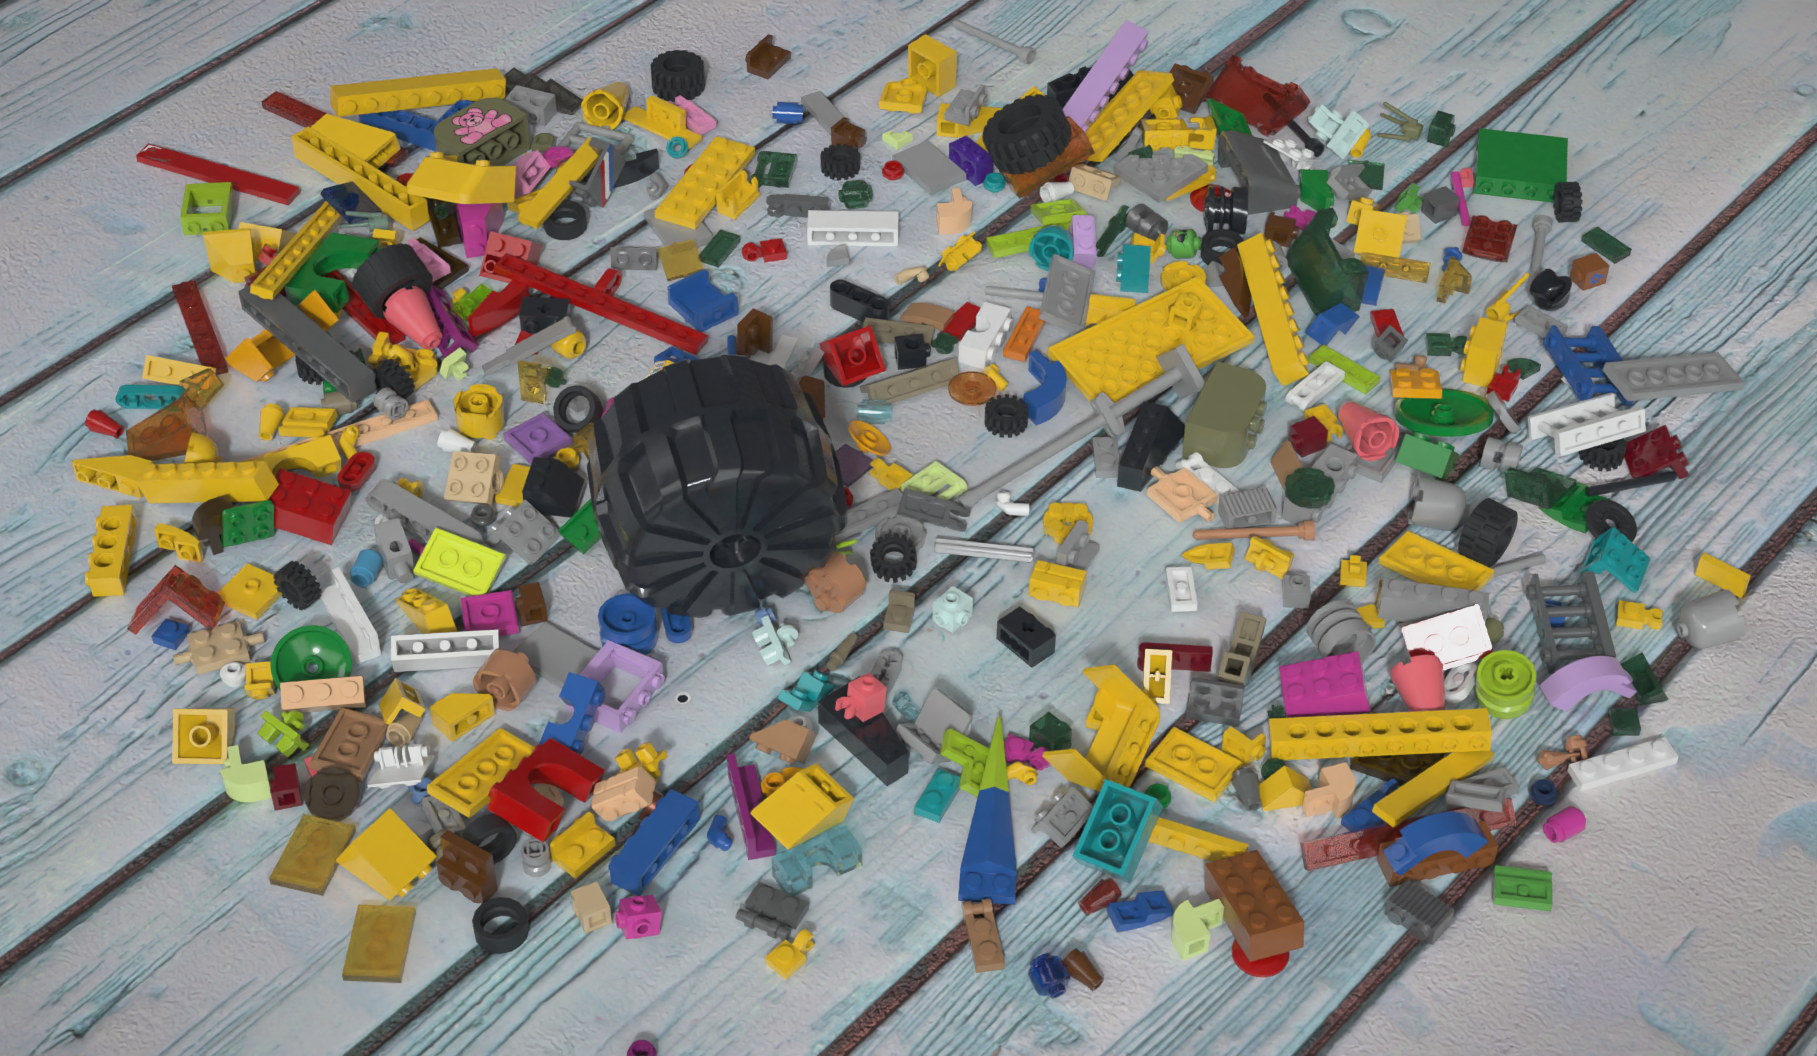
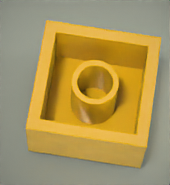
M926 34L908 45V78L926 86L927 91L937 97L956 87L957 51Z
M1480 317L1477 326L1472 325L1469 339L1472 340H1467L1464 348V354H1466L1467 358H1463L1460 371L1464 372L1462 382L1485 388L1488 387L1501 361L1508 323Z

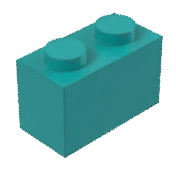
M1123 244V254L1118 253L1117 267L1122 268H1117L1116 282H1121L1120 291L1148 293L1151 246Z

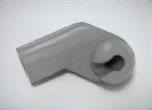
M655 172L650 175L652 187L649 188L647 186L646 189L652 198L660 197L667 187L660 174Z

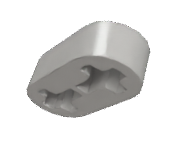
M894 650L882 652L871 671V674L879 681H881L882 677L885 678L881 683L887 687L886 694L893 689L902 670L901 655Z

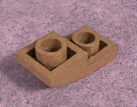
M911 303L900 316V320L907 323L935 326L936 329L943 331L953 319L954 311L928 303Z

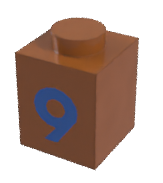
M1593 253L1573 260L1570 278L1582 291L1606 284L1610 266L1597 253Z

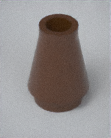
M1076 948L1061 963V966L1065 968L1064 973L1087 986L1092 992L1099 988L1104 981V978L1099 974L1085 951L1080 952Z

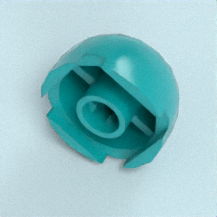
M1057 225L1042 227L1035 233L1029 245V255L1033 257L1036 261L1035 264L1039 268L1048 271L1054 254L1071 261L1073 260V236L1067 229Z

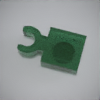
M1426 333L1427 356H1451L1452 352L1464 355L1467 337L1457 336L1451 338L1448 333Z

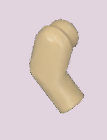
M918 266L907 268L895 274L894 280L898 285L915 277L918 278L919 282H924L930 275L926 267Z

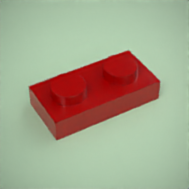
M1394 309L1371 311L1370 319L1377 338L1389 326H1392L1404 336Z

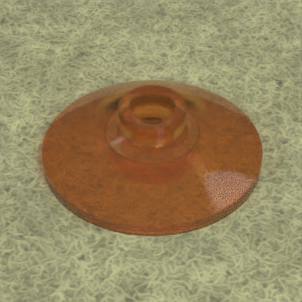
M968 371L960 373L950 380L948 392L952 399L960 404L977 406L985 404L987 401L989 402L995 396L996 384L991 377L984 373Z

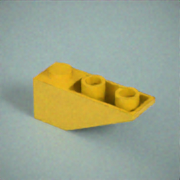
M940 103L937 115V136L959 138L981 133L985 125H987V121L994 116V113L1003 108L982 106L978 117L974 118L969 126L945 120V112L950 104Z
M132 455L75 459L72 461L77 480L138 498H142L144 495L135 480L145 466L153 464L150 460Z
M411 588L395 599L396 603L421 634L457 632L448 605L418 588Z

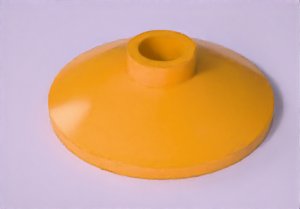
M854 420L849 424V433L861 451L879 456L889 454L891 445L878 429L859 420Z

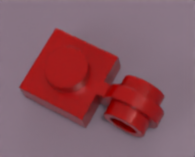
M782 238L760 241V247L749 242L743 246L741 251L743 258L750 262L757 260L759 257H763L764 263L787 259V252Z

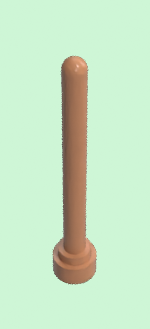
M1305 520L1302 523H1298V526L1195 530L1193 538L1196 540L1251 538L1253 536H1298V538H1303L1304 541L1315 539L1314 520Z

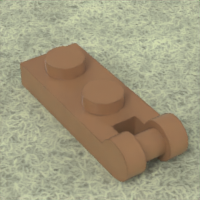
M981 899V902L972 904L971 901L962 902V914L976 973L1005 969V961L993 915L991 899ZM983 914L984 918L974 919L973 915Z

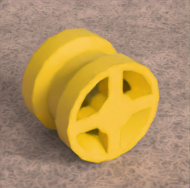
M402 477L397 482L398 486L422 499L424 487L421 481L410 482L407 478Z

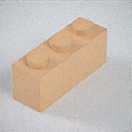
M363 676L280 683L283 712L289 713L292 710H298L301 713L340 710L341 707L345 709L366 707Z

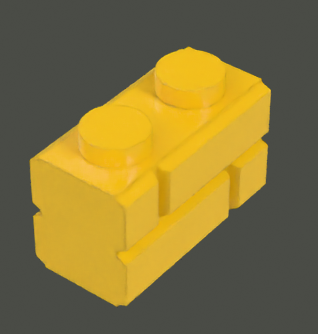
M1037 560L1029 581V596L1040 601L1048 600L1060 603L1063 606L1079 608L1086 589L1087 571Z

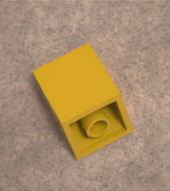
M389 808L359 835L336 861L391 901L397 894L401 898L414 887L411 881L418 876L420 879H423L433 869L430 863L437 856Z

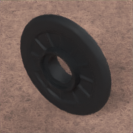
M1598 500L1588 507L1585 516L1586 524L1595 538H1598L1601 534L1612 528L1606 522V519H1609L1616 524V529L1624 534L1631 542L1634 541L1637 535L1636 521L1624 506L1611 500Z

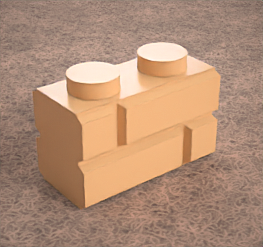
M636 767L608 778V780L596 783L594 789L595 796H593L591 807L606 822L614 821L621 816L637 812L639 809L652 805V792H654L656 782L642 767Z

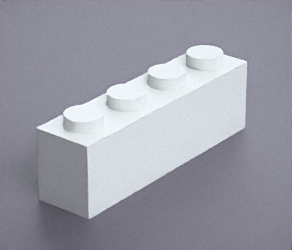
M808 210V245L898 246L899 212Z
M498 630L391 636V661L394 672L481 667L495 649H500Z

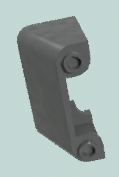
M1233 130L1222 131L1219 143L1218 164L1221 168H1227L1231 165L1241 187H1248V215L1289 209L1291 205L1297 206L1298 198L1301 195L1300 187L1295 184L1278 150L1265 144V139Z

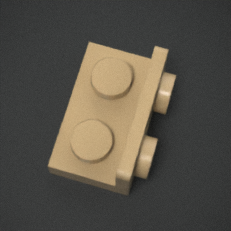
M1079 164L1072 167L1069 181L1073 184L1074 191L1106 201L1109 199L1111 188L1120 185L1121 177L1085 164Z

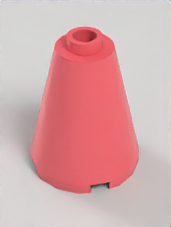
M412 286L414 289L407 290L402 288L392 294L385 303L387 307L386 312L383 311L386 320L423 349H434L439 346L442 340V333L422 288Z
M1354 401L1347 402L1340 408L1338 418L1358 456L1366 461L1379 460L1386 456L1385 452L1390 447L1393 449L1396 446L1399 438V428L1392 418Z
M1434 655L1414 656L1410 658V663L1403 665L1400 662L1392 668L1390 673L1391 681L1410 712L1445 710L1444 667L1442 661L1439 662L1438 657Z

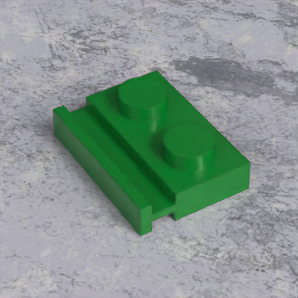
M591 499L558 530V533L583 555L601 539L595 523Z

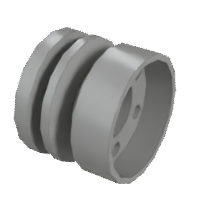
M1346 600L1334 601L1321 607L1311 616L1307 624L1306 632L1323 658L1359 651L1361 662H1364L1372 654L1376 646L1374 634L1366 622L1363 621L1353 603Z

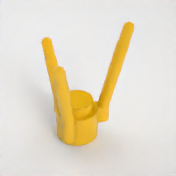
M1528 272L1509 290H1505L1486 309L1488 319L1507 323L1521 312L1509 315L1510 305L1506 300L1530 276Z

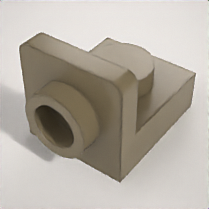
M890 590L889 604L883 622L884 630L909 633L915 613L914 593Z

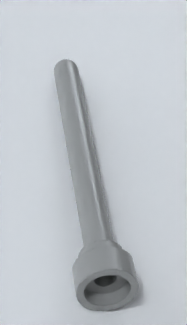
M957 19L952 22L953 27L1016 54L1020 61L1030 65L1036 57V50L1029 46L1018 47Z
M1539 215L1534 221V230L1537 233L1528 292L1532 281L1540 273L1546 235L1552 230L1553 220L1547 215Z

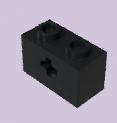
M523 297L519 313L521 331L536 334L566 316L571 318L570 299Z
M1021 606L997 621L996 639L1031 668L1055 653L1056 635L1050 628L1045 627L1033 614L1028 613Z

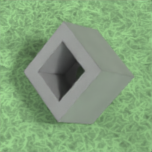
M1284 575L1282 585L1283 607L1309 608L1311 597L1310 576Z

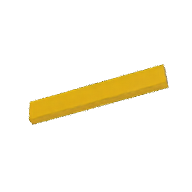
M589 137L521 211L518 215L519 222L538 229L572 192L573 188L569 185L570 180L580 183L596 165L599 156L588 145L592 137Z
M1491 750L1452 752L1375 803L1372 812L1392 827H1395L1447 792L1451 780H1464L1491 762L1495 753Z

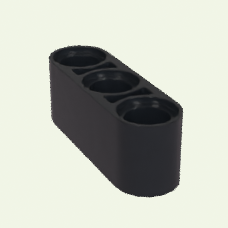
M835 280L830 284V306L834 310L862 322L865 321V318L889 320V301L885 297L845 280Z

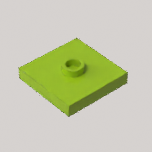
M1073 198L1031 205V213L1043 226L1070 222L1074 215H1086V211Z

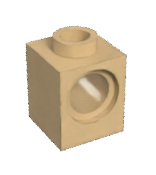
M598 882L583 885L571 891L572 907L585 934L612 924L610 905Z

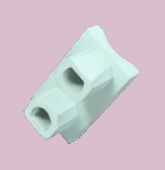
M768 615L761 618L764 626L753 631L752 634L759 647L770 642L772 643L760 650L767 665L781 660L784 666L791 663L784 645L788 647L794 645V641L798 637L796 627L782 623L777 630Z

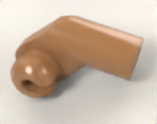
M1416 355L1414 363H1395V370L1401 367L1409 368L1410 370L1427 368V357Z

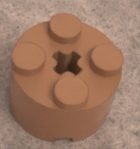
M835 553L824 568L816 566L804 577L805 585L815 598L814 603L816 607L821 611L828 610L833 613H841L864 594L863 590L866 588V581L861 570L855 563L850 565L846 562L845 559L848 557L843 554Z
M495 649L473 678V685L478 694H490L493 697L495 708L503 711H512L537 683V678L533 669L528 664L529 658L522 652H516L515 654L508 650Z

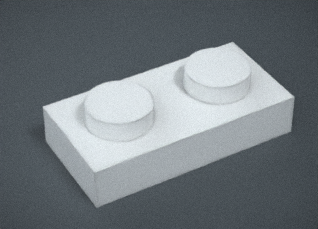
M1167 567L1165 577L1171 612L1197 611L1198 603L1192 567Z

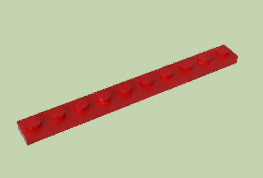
M508 253L494 265V273L528 284L529 287L555 298H568L572 305L697 355L708 343L707 334Z

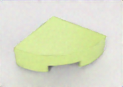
M888 131L882 134V140L898 150L913 141V134L903 131V133Z

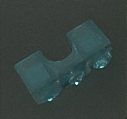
M845 825L838 829L830 830L813 840H807L795 848L782 851L772 857V876L783 892L795 896L813 888L812 868L815 866H828L834 870L837 876L861 867L862 847Z

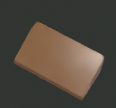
M1285 441L1272 457L1270 463L1284 492L1290 494L1306 475V472L1291 442Z

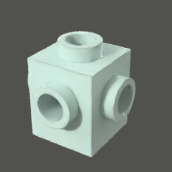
M952 586L943 595H939L932 604L933 621L938 626L953 633L960 626H964L969 618L972 617L973 598Z

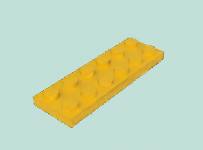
M1138 70L1099 113L1096 121L1090 123L1087 134L1084 138L1080 137L1078 139L1079 144L1074 152L1070 151L1068 157L1103 162L1173 83L1172 73Z
M715 136L656 208L655 218L695 230L717 203L716 193L740 170H743L754 157L755 147Z

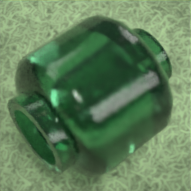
M863 179L846 181L838 192L839 201L844 203V206L849 210L866 208L869 202L873 200L872 187Z

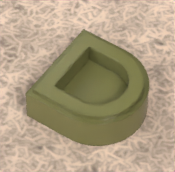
M549 133L537 134L531 144L532 152L538 150L544 153L549 147H555V138Z

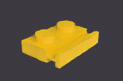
M291 407L282 421L283 425L278 427L280 436L325 437L326 431H330L338 417L337 411L332 408Z

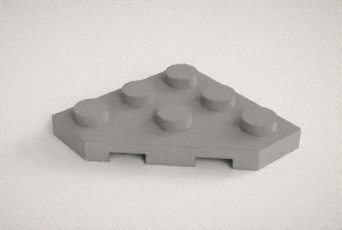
M1170 154L1152 155V158H1139V155H1129L1114 165V173L1158 203L1208 172V164L1193 154H1184V158H1170Z

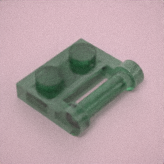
M760 151L757 157L758 164L755 173L751 176L749 183L752 184V178L756 177L758 188L762 185L789 188L797 162V154ZM771 162L769 173L766 175L764 174L765 167Z

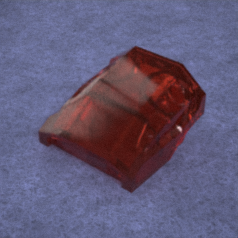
M1473 215L1462 253L1476 258L1507 263L1518 225L1512 224L1508 220L1495 222L1485 215Z

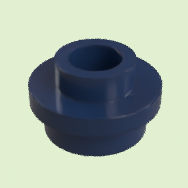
M1546 779L1536 781L1529 791L1530 798L1539 805L1553 804L1558 795L1555 785Z

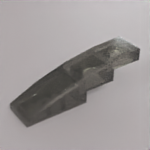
M515 67L504 75L506 88L511 91L518 85L555 94L557 112L573 115L581 108L583 100L553 79L545 82L534 73L527 76Z

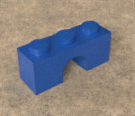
M569 672L559 697L566 705L574 707V714L564 724H555L548 721L539 744L542 745L549 738H552L581 755L584 750V739L587 732H590L594 726L596 710L604 702L605 688L596 680Z

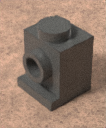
M1389 326L1374 342L1372 348L1375 349L1376 354L1380 358L1387 359L1391 363L1404 348L1408 340L1392 326Z

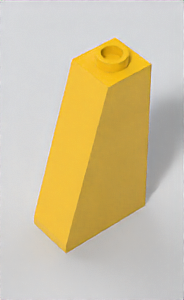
M325 114L311 126L318 133L377 169L401 149L393 132L330 114Z

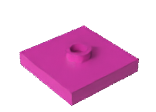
M512 590L460 598L465 631L498 630L499 636L519 633Z

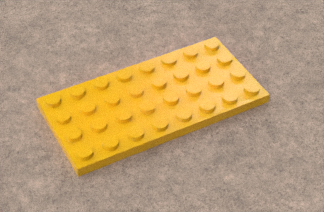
M1197 276L1048 347L1047 355L1054 362L1059 360L1065 369L1066 376L1089 402L1098 397V394L1104 392L1116 403L1163 375L1164 371L1156 357L1184 344L1199 370L1252 344L1255 336ZM1181 294L1186 296L1189 294L1195 295L1200 302H1203L1200 316L1189 333L1167 325L1171 307L1175 305ZM1179 315L1177 316V318L1187 321L1186 318L1181 317Z

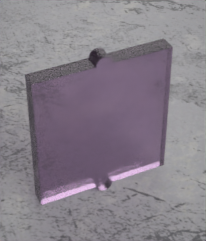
M844 444L835 451L840 465L843 485L848 488L873 468L870 465L873 459L864 455L863 451H857L847 444Z

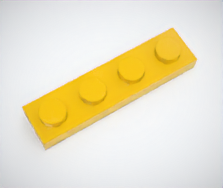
M1160 817L1148 841L1149 843L1158 844L1210 861L1246 853L1249 844Z

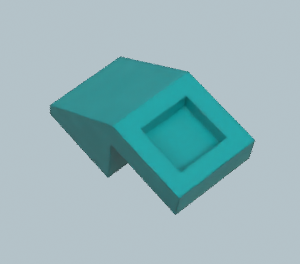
M815 670L814 673L803 671L796 687H793L792 690L782 689L777 699L797 711L811 712L818 705V701L828 696L836 685L828 680L829 676L821 671Z

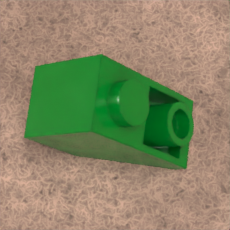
M1301 169L1299 180L1300 201L1323 215H1329L1330 206H1334V193H1330L1332 188L1326 183L1329 179L1328 170Z

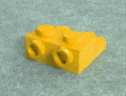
M1141 119L1142 142L1148 150L1158 151L1161 148L1168 147L1170 150H1175L1176 146H1188L1189 129L1184 119Z

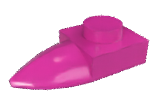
M565 146L549 147L542 156L551 168H555L564 160L569 159L573 155V151Z

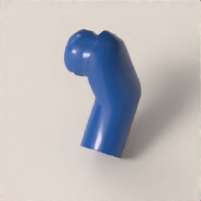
M715 815L707 832V839L715 848L728 851L733 844V840L724 831L727 819L722 815Z

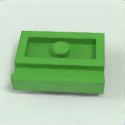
M1495 865L1493 872V905L1551 911L1553 905L1552 872Z

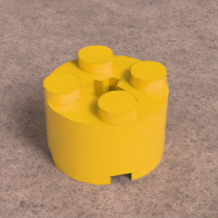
M474 384L469 386V390L464 392L463 389L455 395L453 401L459 433L471 438H485L487 440L496 438L498 432L505 425L501 393L499 394L495 387L487 384Z

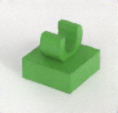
M1414 183L1409 185L1399 195L1394 208L1400 213L1408 208L1410 212L1415 214L1421 208L1419 205L1423 202V199L1417 195L1420 187Z

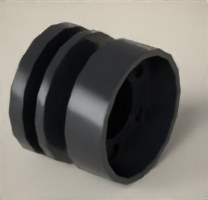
M1209 186L1208 193L1204 199L1203 210L1206 233L1212 231L1214 223H1216L1217 230L1223 229L1224 224H1228L1229 230L1239 235H1245L1248 216V187H1232L1230 197H1225L1224 186H1220L1219 196H1215V186Z

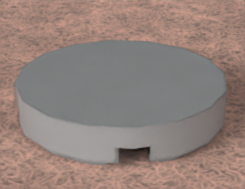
M1494 390L1490 392L1486 398L1506 428L1513 434L1522 430L1501 397Z
M896 515V518L890 519V517L883 519L875 530L876 543H878L880 536L884 540L886 539L885 534L889 533L890 537H894V533H898L899 538L905 535L907 536V541L911 539L913 546L915 545L916 552L923 547L926 540L923 524L919 520L902 515ZM899 552L888 553L889 555L903 556Z

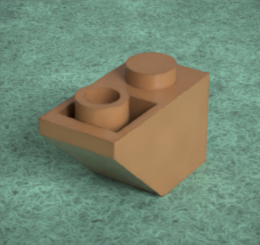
M785 719L751 734L749 739L757 743L756 749L769 755L773 750L780 753L779 759L794 765L795 760L803 764L805 763L817 734Z

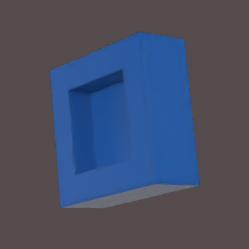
M165 619L151 637L154 644L176 650L190 631L188 625Z

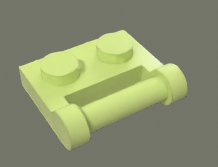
M935 461L901 484V492L903 493L905 488L933 495L949 484L951 487L936 496L937 498L949 500L956 494L965 492L967 484L962 478Z

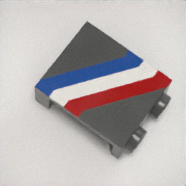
M592 137L588 145L599 156V159L586 185L570 180L569 185L575 190L574 194L583 199L582 202L590 207L596 205L603 208L626 160L611 143Z

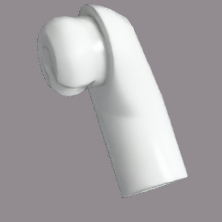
M1000 491L997 494L998 500H996V504L1007 515L1029 516V504L1012 502L1010 500V493L1006 491Z

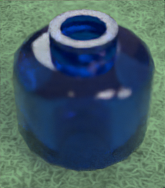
M1045 953L1030 962L1031 967L1028 970V977L1038 995H1050L1051 999H1054L1067 991L1065 987L1070 982L1071 976L1059 956Z

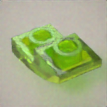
M481 283L470 294L465 293L451 307V310L468 322V317L488 296L491 290Z

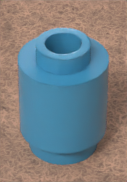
M364 549L359 552L350 570V579L355 585L367 587L374 582L383 564V559L377 551Z

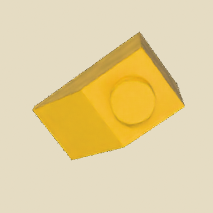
M451 693L430 706L432 724L451 742L459 739L495 715L493 697L490 694Z

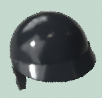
M1545 269L1535 277L1530 285L1529 292L1533 302L1538 308L1545 311L1559 310L1567 304L1570 298L1572 280L1568 276L1558 277L1552 269Z

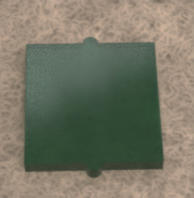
M1348 160V165L1362 163L1365 166L1358 177L1370 189L1383 190L1385 163L1369 162L1368 160Z

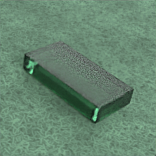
M1596 227L1582 235L1581 242L1614 264L1631 255V248L1600 227Z
M720 229L698 255L699 262L719 268L740 243V235Z

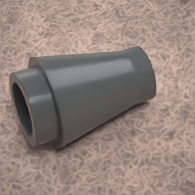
M1243 768L1236 771L1232 775V785L1245 804L1248 811L1259 809L1262 806V802L1260 799L1258 774L1254 773L1252 768Z

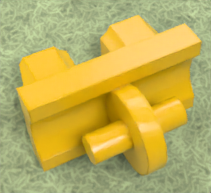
M1257 536L1251 537L1250 547L1245 556V560L1254 564L1256 570L1260 572L1265 570L1282 580L1284 575L1288 574L1294 559V553L1288 550L1283 551L1274 546L1273 542Z
M650 741L641 744L635 749L634 752L638 758L635 757L630 748L623 749L617 754L615 760L621 769L616 775L636 767H642L654 778L656 784L658 777L661 775L658 764L661 760L668 757L665 750L656 752Z

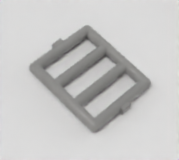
M576 122L557 147H568L570 143L581 146L588 139L577 136L580 131L622 141L619 146L613 145L622 156L633 142L634 137L631 134L611 130L608 126L602 125V127Z

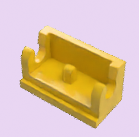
M1207 116V118H1190V122H1198L1199 127L1197 129L1188 128L1189 148L1214 150L1217 128L1212 116Z
M740 170L716 193L717 213L736 220L760 197L757 178L753 177L751 180L752 184L747 181L746 171Z

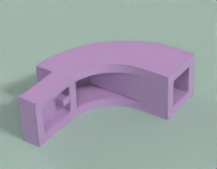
M1593 656L1572 662L1557 670L1539 685L1550 705L1566 712L1582 698L1597 691L1609 690L1627 698H1631L1637 692L1631 683L1633 681L1631 675L1622 668L1617 658L1609 656Z

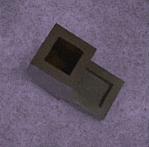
M228 494L204 502L195 510L192 516V525L198 540H202L205 547L210 546L213 555L223 553L219 534H222V512L233 508Z

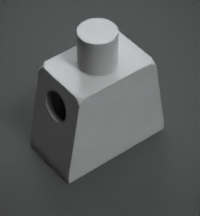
M399 518L375 524L377 552L383 559L382 565L388 578L391 580L398 579L400 583L411 581L414 570L413 556ZM395 542L396 545L390 547V544Z

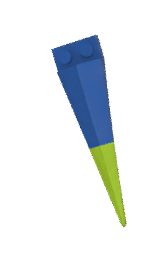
M999 716L996 721L960 867L958 901L981 902V899L990 898L992 903L1015 905L1017 869L1002 720Z

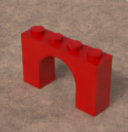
M549 738L544 744H538L529 757H523L515 770L510 769L500 783L496 782L492 786L488 794L491 799L487 809L544 843L558 829L565 808L538 793L531 785L549 784L556 786L585 803L594 795L595 784L602 781L605 769L554 739Z

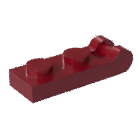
M1143 642L1139 645L1137 668L1141 671L1144 668L1145 649L1172 650L1171 670L1211 672L1213 646Z

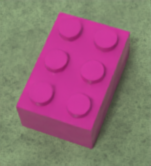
M1359 651L1279 666L1284 706L1288 718L1355 715L1370 712L1365 674Z

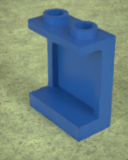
M706 269L667 287L669 305L699 332H704L738 315L737 296L733 293L723 295L709 282V274Z

